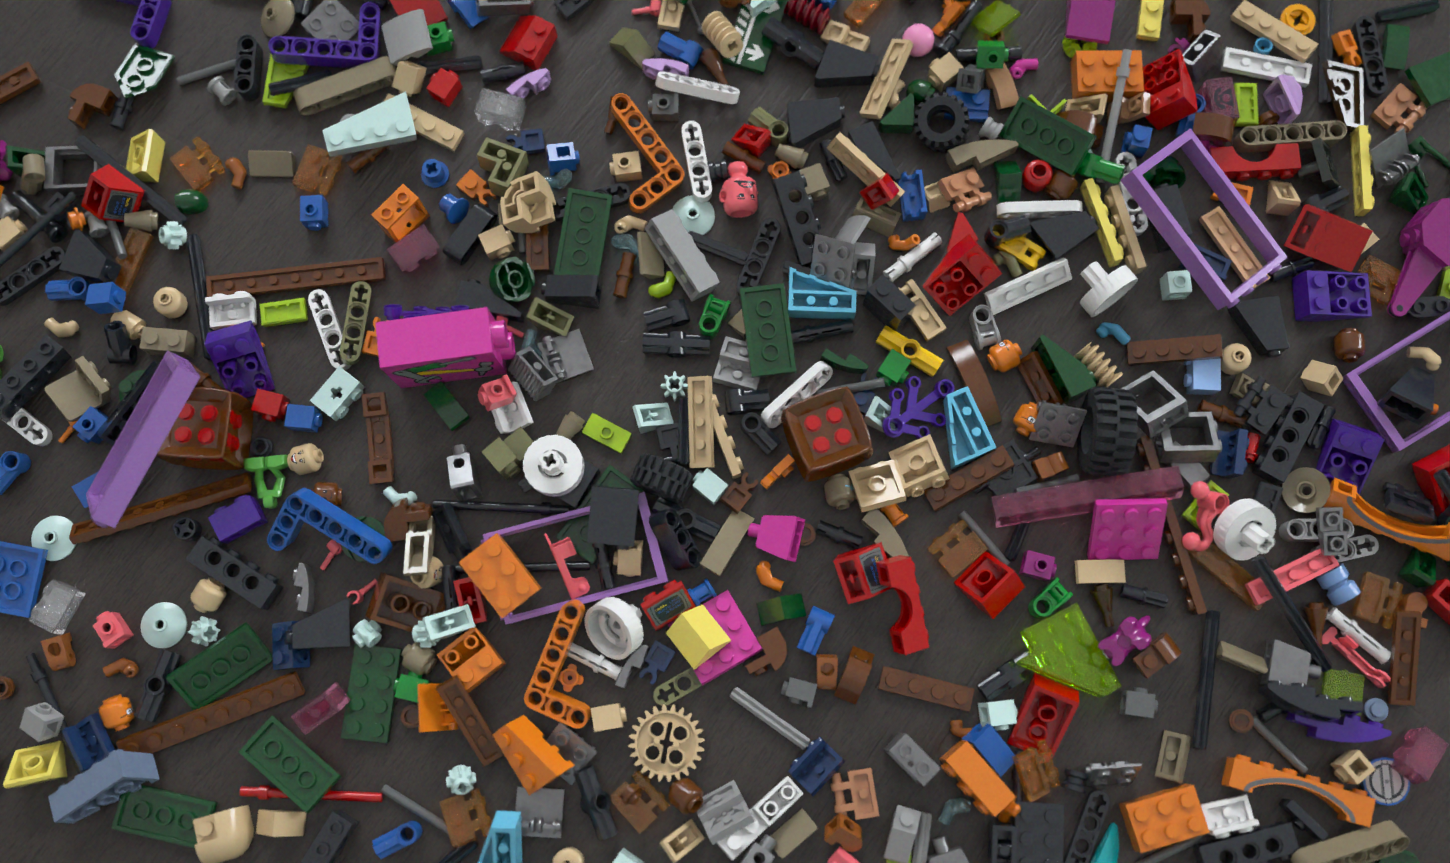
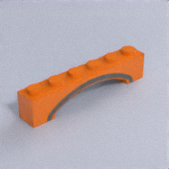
M1337 478L1333 479L1330 484V495L1323 507H1343V518L1351 521L1353 525L1362 526L1376 534L1388 536L1399 543H1406L1422 552H1429L1445 561H1450V522L1447 525L1429 526L1394 518L1366 502L1357 493V486Z
M1236 754V758L1227 757L1221 785L1251 793L1253 788L1268 784L1294 786L1312 793L1326 802L1338 814L1337 819L1359 826L1370 827L1376 799L1367 797L1368 792L1355 788H1352V792L1343 790L1344 785L1329 781V784L1326 785L1320 783L1321 778L1307 774L1305 778L1297 776V771L1282 768V771L1273 769L1274 764L1259 761V765L1251 763L1250 757Z

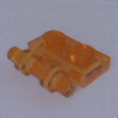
M196 137L193 139V143L196 146L195 150L191 151L188 146H185L169 159L191 187L200 192L214 181L210 173L215 170L218 174H222L225 168L222 165L221 159L211 152L209 144L200 137ZM203 156L207 159V163L204 166L199 161Z
M308 144L292 184L311 192H315L317 185H320L319 193L326 196L329 189H332L334 185L333 179L336 172L342 166L340 162L343 156L338 155L328 159L329 154L327 150ZM324 168H328L325 177H321Z
M1369 254L1358 273H1368L1370 296L1375 298L1377 303L1381 305H1389L1392 298L1391 294L1395 290L1401 271ZM1372 284L1381 288L1382 291H1379L1372 287Z
M964 520L949 526V530L941 537L937 536L927 548L932 555L939 550L944 554L937 561L951 578H954L988 549L974 531L965 536L962 531L968 525ZM956 537L959 543L950 549L946 544Z
M1364 572L1360 585L1361 593L1357 596L1352 616L1374 624L1379 622L1381 616L1384 618L1382 627L1391 629L1394 610H1397L1398 603L1403 599L1402 589L1404 585L1394 582L1392 589H1389L1390 579L1371 572ZM1385 597L1389 599L1386 609L1383 608Z
M1046 740L1037 742L1038 752L1036 748L1030 747L1012 757L1026 800L1034 802L1051 792L1048 785L1049 782L1051 787H1058L1060 785L1058 778L1060 774L1058 768L1054 766L1052 760L1053 753L1051 748H1048Z
M637 770L631 777L637 782L636 786L639 785L652 800L646 804L640 798L633 806L630 804L625 806L622 803L620 794L629 785L627 781L610 797L615 807L640 834L658 817L652 811L656 805L662 811L670 805L664 799L663 793L661 791L658 793L650 784L651 780L647 775L644 777Z
M479 788L470 791L471 800L466 801L464 795H456L440 801L453 848L477 840L475 830L481 829L483 836H488L492 821L490 816H487L485 810L486 801L484 796H481ZM472 809L476 810L478 817L474 821H471L469 810Z

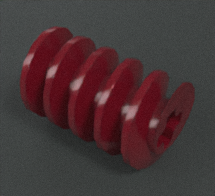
M789 0L783 14L788 13L790 18L796 16V21L798 23L803 21L805 27L810 25V30L812 31L818 29L817 34L819 35L824 32L831 19L829 16L830 9L827 8L822 12L823 4L821 3L815 8V0H812L809 4L807 0Z

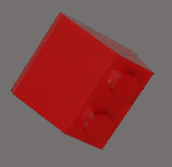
M536 15L520 16L499 52L517 62L523 61V65L536 71L558 37L555 25Z
M986 551L954 582L981 611L992 619L1025 588L1013 569Z

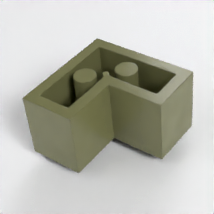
M487 137L477 154L480 168L492 172L488 179L491 193L500 197H504L506 190L511 186V181L524 176L529 166L526 151Z
M520 426L504 441L498 437L482 453L505 479L509 477L514 478L520 473L524 455L529 446L532 445L533 440Z

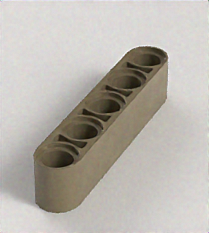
M384 56L297 88L293 95L300 114L311 115L392 85L397 68L395 65L390 64L389 56Z
M1337 120L1248 126L1243 128L1234 138L1233 146L1240 153L1268 152L1276 144L1298 143L1299 149H1312L1311 141L1321 138L1329 147H1333L1345 137L1347 127L1343 122ZM1265 136H1268L1271 141L1267 140ZM1243 137L1247 138L1250 143L1246 142Z
M1389 820L1301 848L1292 855L1291 862L1370 863L1404 851L1409 846L1410 839Z

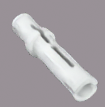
M933 232L905 256L898 257L896 263L883 271V275L890 278L891 282H894L900 275L912 270L913 265L943 243L940 236H937V233Z
M1336 607L1327 613L1326 619L1339 628L1343 636H1349L1377 659L1379 663L1384 664L1389 660L1391 652L1357 626L1358 623L1354 619L1350 620Z
M572 643L567 655L593 668L594 672H601L617 681L623 668L606 660V656L602 654L598 656Z

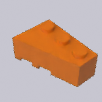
M525 715L507 723L492 734L529 796L575 766L570 760L566 761L558 753L559 749L555 745L550 746L542 738L544 734Z

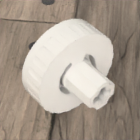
M1094 261L1081 272V276L1092 289L1081 299L1080 304L1091 317H1095L1123 297L1137 283L1138 278L1126 265L1119 267L1108 275L1099 263Z
M547 435L541 437L529 446L524 455L523 472L526 479L536 491L546 496L556 497L571 492L578 486L584 474V459L580 450L570 439L563 436ZM554 458L556 464H551L549 467L550 461Z
M1254 499L1238 500L1229 505L1217 519L1213 532L1215 544L1231 558L1240 561L1254 558L1258 554L1268 553L1275 542L1273 536L1276 529V519L1274 514Z
M603 598L586 612V632L593 645L602 654L615 660L624 659L638 649L643 642L642 613L633 604L628 605L618 598Z

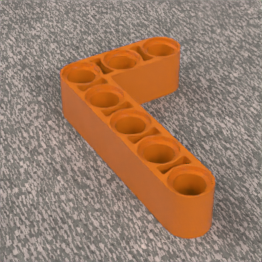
M618 93L612 99L611 112L657 172V175L636 189L630 196V209L635 213H642L682 183L684 170L630 97L624 93ZM622 101L627 107L624 110H619L615 104ZM631 119H636L640 125L633 128L628 122ZM643 137H650L653 143L645 145L641 139ZM662 154L666 157V161L659 163L656 161L655 156ZM669 172H677L679 179L676 181L671 180L668 177ZM654 184L660 185L662 192L653 193L651 186ZM641 197L644 199L645 204L643 206H636L633 199Z
M573 599L564 604L559 611L525 693L524 701L530 709L572 728L579 729L584 727L592 717L590 706L553 689L585 614L584 604L580 600ZM569 606H574L577 609V617L569 615ZM560 627L567 629L569 633L568 638L560 636ZM551 649H556L559 652V659L552 658L550 655ZM542 670L550 673V680L543 679L541 675ZM533 692L540 693L542 697L540 702L534 700ZM554 701H558L563 705V711H558L554 708ZM575 711H581L584 714V720H578L575 717Z

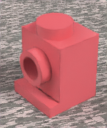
M507 374L503 375L502 378L482 384L478 391V399L482 405H485L487 411L511 404L517 395Z
M103 612L97 616L96 620L98 622L92 625L103 641L105 648L115 649L134 636L121 614L117 612ZM109 625L111 626L110 631H108V629L106 628Z

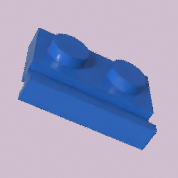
M946 87L945 92L948 93V96L953 94L957 96L958 100L961 99L964 102V106L968 110L970 122H986L988 119L990 90H981L978 94L956 91L955 87ZM944 112V120H955L951 114Z

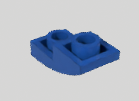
M447 0L455 13L459 12L469 29L489 17L478 16L476 0Z

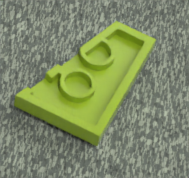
M278 48L276 52H281L285 48ZM301 49L298 53H305L307 50ZM270 54L263 104L286 108L293 96V92L272 96L269 92V84L304 76L310 65L277 63Z

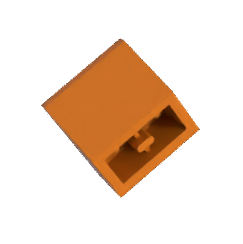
M476 626L466 631L437 654L452 676L458 675L468 693L506 664L494 646Z

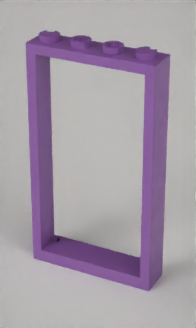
M1191 128L1120 180L1217 310L1225 306L1229 309L1240 302L1238 297H1244L1254 290V284L1259 285L1267 280V274H1273L1282 267L1280 263L1287 258L1286 254ZM1179 147H1181L1267 261L1266 265L1231 293L1142 176Z
M1450 311L1342 376V381L1378 433L1385 439L1384 441L1392 453L1404 449L1449 422L1450 411L1407 437L1402 438L1381 407L1377 405V401L1358 375L1450 319Z
M167 350L86 493L91 518L94 519L93 522L104 528H107V526L116 527L198 382L200 376L189 360Z
M645 492L639 493L638 505L657 577L575 598L576 600H580L585 604L668 581L658 540L649 525L651 513ZM590 506L483 534L484 539L481 540V544L496 533L506 537L589 515ZM570 600L513 615L512 611L506 617H500V620H504L505 624H510L559 611Z

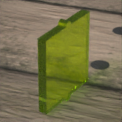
M996 0L978 13L971 22V25L978 28L979 32L983 31L993 37L1018 18L1021 13L1012 8L1011 4L1007 5L1000 0Z
M1330 669L1328 672H1324L1322 694L1329 695L1330 699L1352 697L1353 701L1362 702L1365 675L1350 673L1346 669L1342 671Z

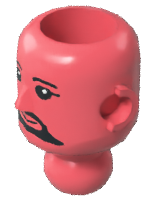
M732 162L727 167L730 178L724 182L719 199L723 203V208L727 215L735 218L748 217L753 215L758 209L756 183L751 177L746 176L748 167L744 162Z

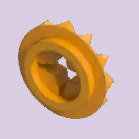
M1290 5L1281 14V22L1305 36L1315 26L1313 12L1304 5ZM1301 16L1300 24L1294 26V20Z

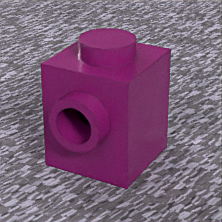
M1027 550L1023 553L1019 575L1046 582L1055 575L1057 564H1054L1055 557Z

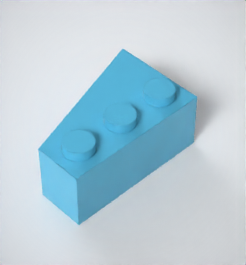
M790 267L788 284L789 317L854 320L856 314V291L833 282L818 279L811 274L801 273Z
M968 386L946 395L943 403L951 470L983 457L997 447Z
M496 812L478 863H522L521 812Z

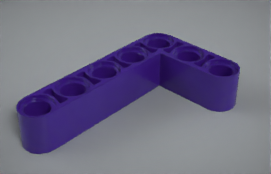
M116 0L139 6L131 27V36L140 46L154 48L158 43L172 1Z
M366 2L361 6L358 41L275 36L271 38L268 44L272 58L281 64L354 68L380 58L382 24L379 7L372 2ZM369 14L375 15L373 18L366 17ZM367 34H374L371 38L365 37ZM278 48H285L281 52H276ZM301 49L307 50L305 53H298ZM322 51H329L326 55L320 54ZM345 52L351 53L349 56H342ZM366 54H373L370 58L364 57Z

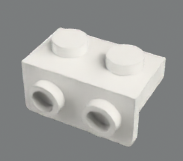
M237 291L232 295L213 294L212 297L205 298V303L209 306L210 328L212 330L223 329L250 320L253 325H257L256 299L250 293Z
M511 382L517 393L513 402L491 410L496 428L501 434H512L520 426L523 429L534 423L518 382Z
M1246 794L1200 804L1210 831L1207 834L1215 835L1216 838L1230 836L1229 832L1238 830L1239 833L1249 832L1253 830L1252 826L1259 825L1258 819L1253 817Z

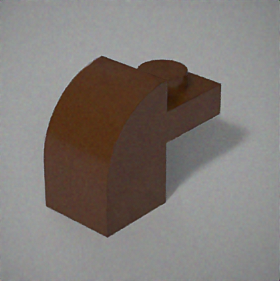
M1171 0L1169 4L1170 24H1187V41L1192 44L1205 30V22L1211 15L1210 9L1204 0Z
M81 85L74 89L69 96L75 101V104L70 108L67 119L76 127L85 130L94 111L109 117L114 109L115 102L119 98L110 89L100 85Z
M1068 110L1056 113V115L1097 136L1091 148L1100 147L1104 127L1097 123L1098 116L1081 110Z
M1196 112L1193 132L1199 140L1213 141L1215 146L1225 147L1226 142L1232 141L1235 120L1222 114Z
M408 498L396 501L384 520L385 537L390 541L406 540V533L409 532V522L429 520L433 513L432 504L416 502L409 506Z
M778 627L757 637L765 655L745 666L749 674L755 673L756 676L768 670L766 666L768 664L772 666L775 672L784 663L787 655V646Z
M1164 632L1154 638L1147 648L1139 652L1131 660L1144 678H1149L1166 664L1174 661L1182 651L1170 635Z
M856 646L852 647L834 696L856 705L870 673L875 654Z

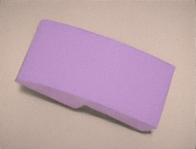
M656 58L645 59L642 62L643 73L651 79H656L658 72H669L687 77L689 75V65L679 61Z
M546 68L539 69L515 81L506 89L509 98L516 104L528 95L530 89L535 94L545 90L551 81L549 70Z

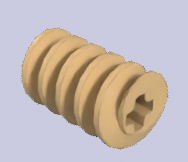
M719 11L712 12L705 18L702 24L703 34L724 57L731 58L736 56L744 47L741 34Z
M1090 342L1075 354L1074 357L1078 360L1081 359V362L1087 366V369L1093 372L1095 379L1099 380L1096 387H1109L1123 373L1114 374L1117 366L1108 367L1111 359L1102 360L1105 352L1096 353L1099 345L1091 347L1090 344L1092 342Z

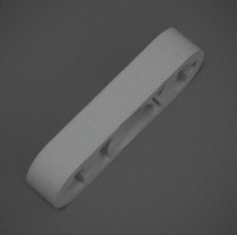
M1372 535L1347 539L1349 555L1347 557L1341 555L1334 556L1339 563L1373 555L1378 551L1379 543ZM1370 543L1368 548L1356 549V545ZM1320 545L1313 547L1310 552L1319 549Z

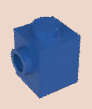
M323 195L300 196V222L309 230L317 231L323 227H328V202Z
M113 282L89 284L85 305L98 314L122 312L126 291Z
M287 405L285 427L293 431L318 433V427H321L323 421L322 413L318 408L305 405Z
M90 406L74 424L73 428L79 432L77 436L86 443L92 441L100 444L102 439L99 438L97 431L107 420L108 416L101 410Z

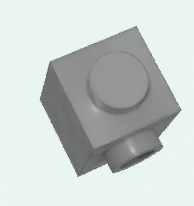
M45 702L26 707L20 729L38 742L58 736L64 715Z

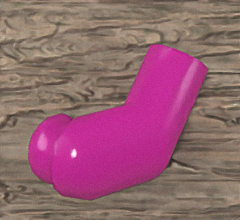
M1018 59L1009 70L1012 79L1021 78L1026 70H1037L1038 59Z

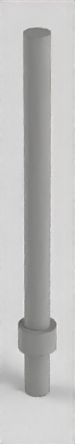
M1123 49L1120 67H1117L1115 75L1117 76V82L1101 155L1107 161L1110 160L1126 78H1129L1130 74L1129 63L1132 50ZM1096 179V182L1105 183L1102 179Z

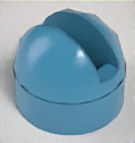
M1259 38L1253 46V52L1268 55L1273 44L1267 38Z

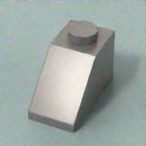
M856 242L853 268L858 274L856 279L851 280L850 289L855 290L856 294L866 295L867 289L872 285L876 256L875 244Z
M897 805L891 823L884 859L898 863H908L921 811Z

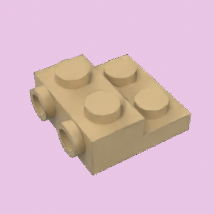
M930 434L888 452L907 497L921 496L925 489L931 486L933 488L942 487L945 484V480L950 479Z
M893 460L881 461L874 465L858 467L848 471L855 492V499L859 503L861 512L906 501V494Z

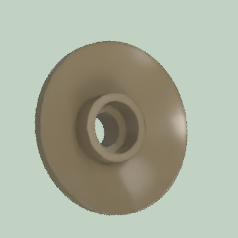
M270 0L266 4L261 15V27L267 36L272 38L282 36L289 30L295 14L294 5L291 0Z
M1309 467L1298 468L1289 473L1285 483L1282 484L1284 501L1290 508L1301 513H1312L1316 511V507H1323L1331 491L1326 476L1320 471ZM1310 487L1312 489L1311 494L1305 495L1304 489Z

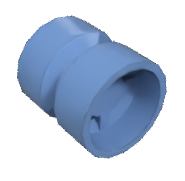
M1343 563L1315 577L1322 589L1328 590L1326 595L1333 606L1340 605L1361 593L1354 580L1348 579L1350 574Z

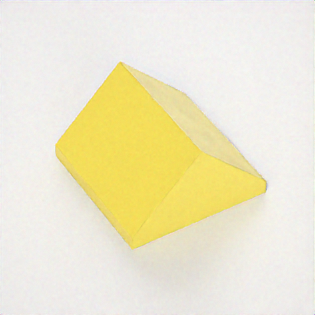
M151 129L132 137L126 169L141 181L158 183L165 141Z
M703 604L681 613L666 632L694 670L731 642L730 638Z
M57 741L16 750L3 784L4 788L23 787L68 777L63 742Z

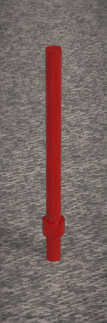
M260 785L259 787L241 786L240 796L258 797V799L269 800L270 797L289 798L279 788H271V785ZM329 790L321 800L382 803L383 794Z

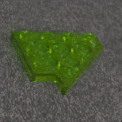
M1078 603L1072 604L1020 631L1030 654L1017 660V665L1099 698L1122 687L1109 661L1104 656L1103 650L1098 648V641Z

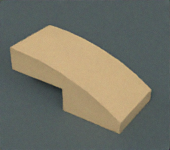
M833 20L829 21L821 36V40L827 44L831 39L862 51H866L870 43V37L850 31L848 25Z
M1124 560L1075 561L1076 584L1126 583Z

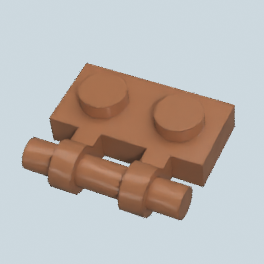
M1400 83L1370 116L1386 130L1393 124L1397 127L1394 133L1402 128H1405V133H1408L1413 128L1416 120H1420L1425 115L1427 108L1423 102L1419 105L1413 104L1412 102L1418 96ZM1404 111L1409 114L1406 119L1400 116Z
M974 167L942 178L937 183L947 202L955 200L956 203L953 205L955 212H966L973 206H982L992 199L990 192L983 193L979 191L984 187V184Z
M871 768L847 771L849 781L842 782L840 773H835L832 776V784L830 785L836 800V805H834L835 813H842L848 817L847 811L854 810L856 820L879 816ZM850 789L852 803H845L843 790Z

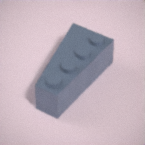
M122 749L112 751L108 757L94 763L92 768L76 775L75 779L68 784L60 786L56 792L48 796L54 823H75L101 810L100 805H107L120 800V794L129 791L134 793L142 789V783L146 781L153 783L159 780L153 754L128 752Z

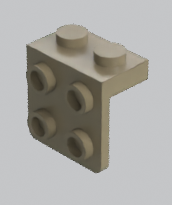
M84 356L75 360L76 371L45 387V393L68 422L79 419L90 406L99 408L110 402L111 386L105 378H100L92 361L88 362Z

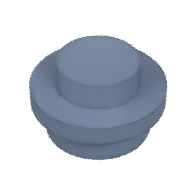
M1371 698L1365 702L1363 711L1369 720L1380 722L1386 719L1388 716V706L1382 699Z

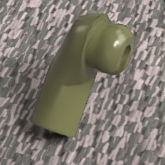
M998 251L997 254L992 256V260L996 265L1004 264L1008 267L1012 278L1022 274V270L1013 255L1004 251Z

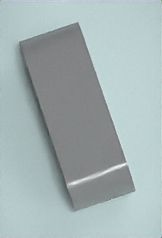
M1343 518V531H1347V538H1350L1354 533V526L1351 521ZM1293 519L1284 522L1279 527V535L1286 542H1319L1318 535L1313 532V526H1317V520ZM1291 525L1296 528V536L1290 532Z

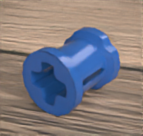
M707 578L697 587L687 589L697 607L709 597L717 596Z

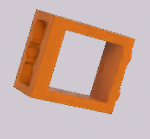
M404 184L371 214L383 232L398 246L430 216L419 197Z

